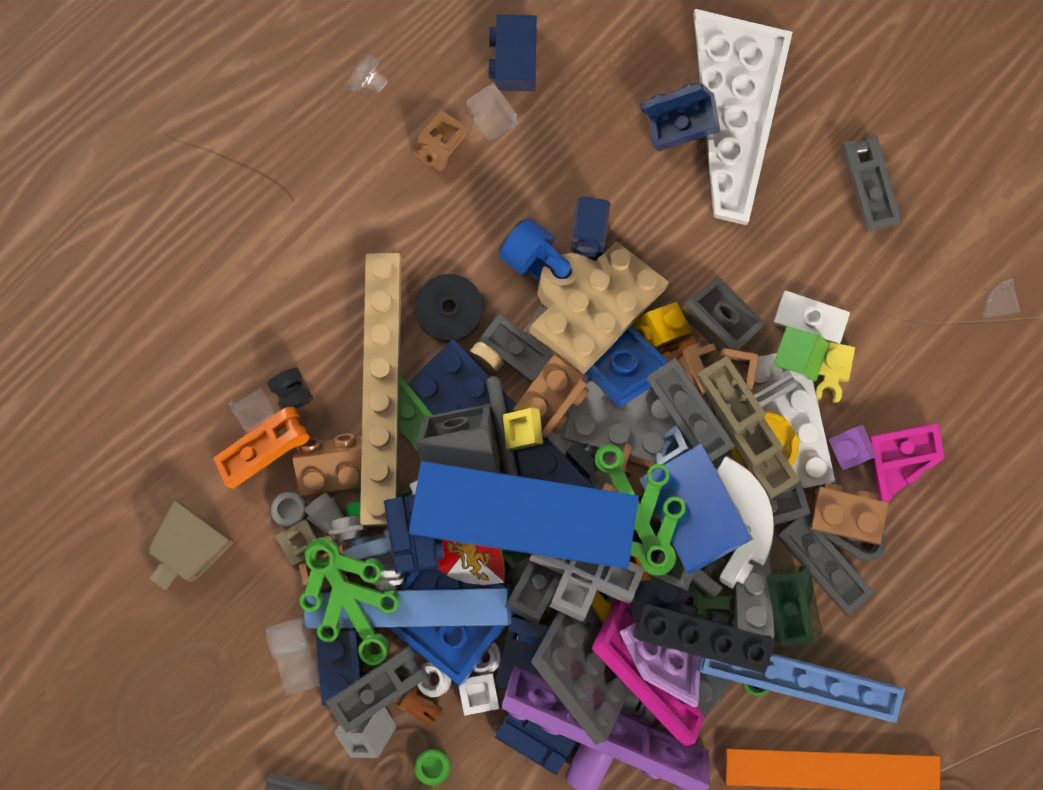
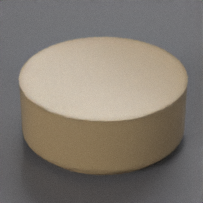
M477 342L469 352L470 356L479 365L494 374L504 364L502 357L482 342Z

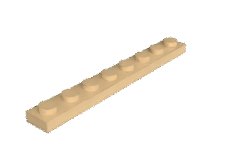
M400 253L366 254L360 525H363V527H388L384 500L398 498L402 262Z

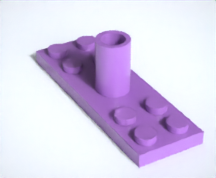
M516 665L514 666L507 684L502 709L508 711L516 719H527L540 725L550 734H561L580 743L565 774L566 781L576 790H598L614 758L640 769L650 778H661L670 782L679 790H708L710 786L709 750L695 744L684 747L672 734L652 725H645L639 719L619 713L607 741L595 745L543 677Z

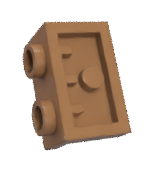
M554 353L513 410L540 409L542 437L546 438L551 431L557 434L569 418L564 413L571 404L578 407L588 394L589 389L585 386L589 376L586 374L582 375L558 354Z

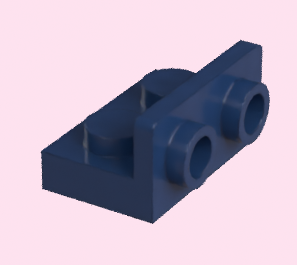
M357 630L341 631L332 642H324L315 634L322 705H327L325 701L369 673L363 672L362 659L358 651L362 639Z

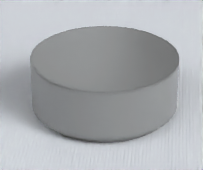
M284 492L273 500L271 514L279 525L292 527L305 519L307 513L304 508L307 505L298 494Z

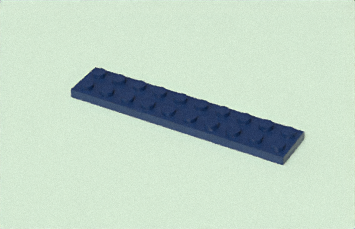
M452 339L407 383L432 415L490 404L487 380L490 376L455 339ZM502 389L506 413L515 412L513 408L516 403ZM542 437L543 444L514 451L519 477L597 489L548 437ZM634 530L632 541L642 544L636 530ZM656 551L651 553L652 562L657 563L659 554ZM652 577L651 580L639 582L634 598L630 603L631 606L627 610L634 621L637 622L643 603L662 608L664 604L676 607L678 602L684 603L695 592L690 586L688 591ZM598 591L605 600L608 599L613 603L616 599Z

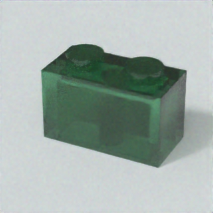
M804 565L774 570L766 579L780 647L815 643L823 633L810 566Z

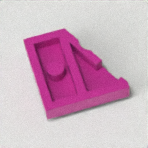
M936 423L868 436L877 457L872 458L877 492L880 495L879 501L888 502L896 492L907 484H912L921 477L922 472L934 467L945 458L939 424Z

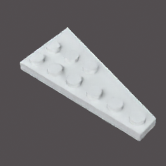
M695 9L693 15L700 83L704 84L715 94L721 132L706 136L714 218L747 225L750 219L793 32Z

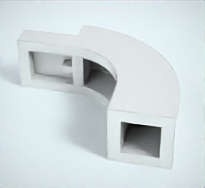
M725 457L717 471L745 524L750 526L753 540L736 549L720 575V582L733 589L737 581L743 584L753 568V565L749 563L750 559L764 566L772 545L774 523L769 498L759 481L746 468Z

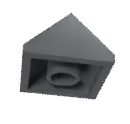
M718 276L693 295L681 310L684 317L711 344L714 343L719 352L724 348L739 351L766 325Z

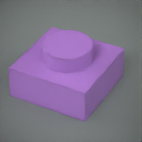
M863 425L829 439L842 471L877 457Z

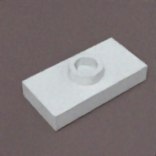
M785 290L773 325L785 329L786 327L815 333L828 342L840 344L850 312Z

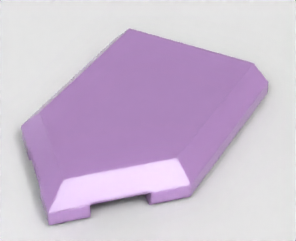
M637 622L621 630L622 640L640 676L692 707H697L700 672L696 670L699 656L635 639L633 633Z

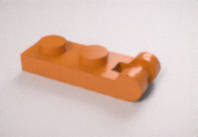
M287 407L279 411L213 458L226 487L234 489L293 447L301 446L309 440L310 436L306 428L299 424L300 415L295 407ZM286 428L288 432L280 436L279 431Z

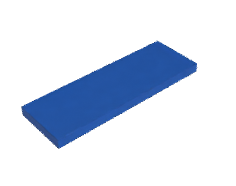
M421 461L409 535L628 569L639 495Z

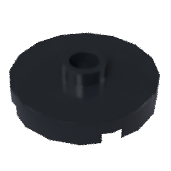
M441 274L428 280L420 289L415 301V311L418 322L424 332L433 339L441 342H450L452 339L458 341L469 337L479 327L483 316V303L477 287L467 278L456 274ZM446 302H452L456 307L452 312H445L443 305Z

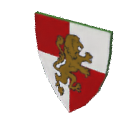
M442 540L445 558L438 559V570L451 578L465 583L489 585L505 582V563L501 549Z

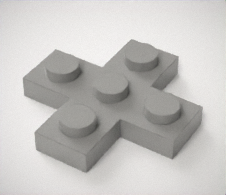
M531 554L529 559L562 574L549 607L582 622L586 618L597 590L630 604L644 572L641 566L630 561L628 569H621Z

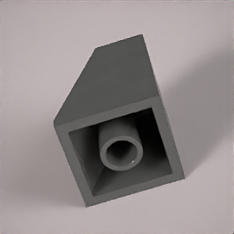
M491 404L423 417L416 440L420 461L504 474Z

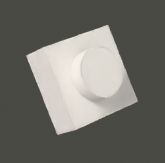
M493 673L468 678L463 685L459 686L464 716L499 709Z

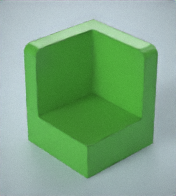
M786 327L774 365L781 369L799 373L808 380L816 381L829 343L818 334Z

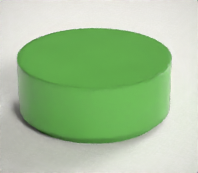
M436 748L427 749L416 759V776L426 785H438L445 781L450 773V760L442 750Z

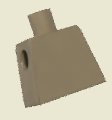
M174 501L148 550L152 556L161 561L149 579L164 590L169 588L178 575L187 581L193 582L230 548L234 541L184 504Z

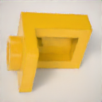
M677 302L649 311L631 325L655 349L684 338L692 332Z

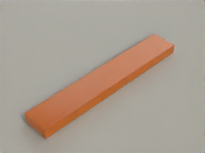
M725 748V785L844 790H940V756Z

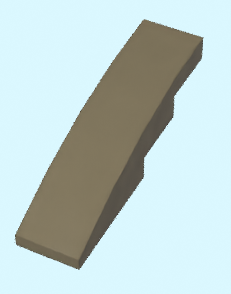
M725 356L697 373V377L725 430L735 444L749 471L765 490L769 501L797 484L800 479L781 450L784 447L764 419L766 413L729 357Z

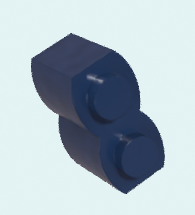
M580 197L577 199L570 251L572 253L586 256L592 260H596V257L603 255L611 203L608 200L590 197Z

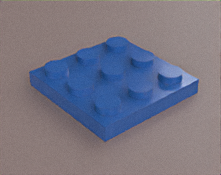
M437 568L411 572L399 589L510 588V595L513 591L505 583L489 585L465 583L447 576ZM506 625L388 628L460 686L466 682Z

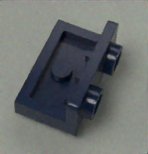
M690 83L684 85L679 91L670 94L654 95L649 101L640 104L641 111L649 117L653 148L657 151L721 132L715 94L702 83Z

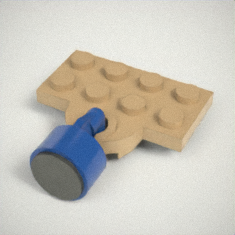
M532 218L523 219L511 229L499 248V259L522 277L530 275L539 282L537 294L541 303L548 309L531 325L529 332L584 375L666 290L669 281L617 241L596 261L574 253L560 255L552 247L554 235Z

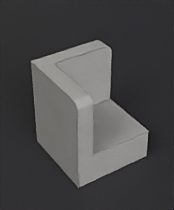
M384 707L349 732L345 733L339 724L334 733L350 758H378L396 729V724Z

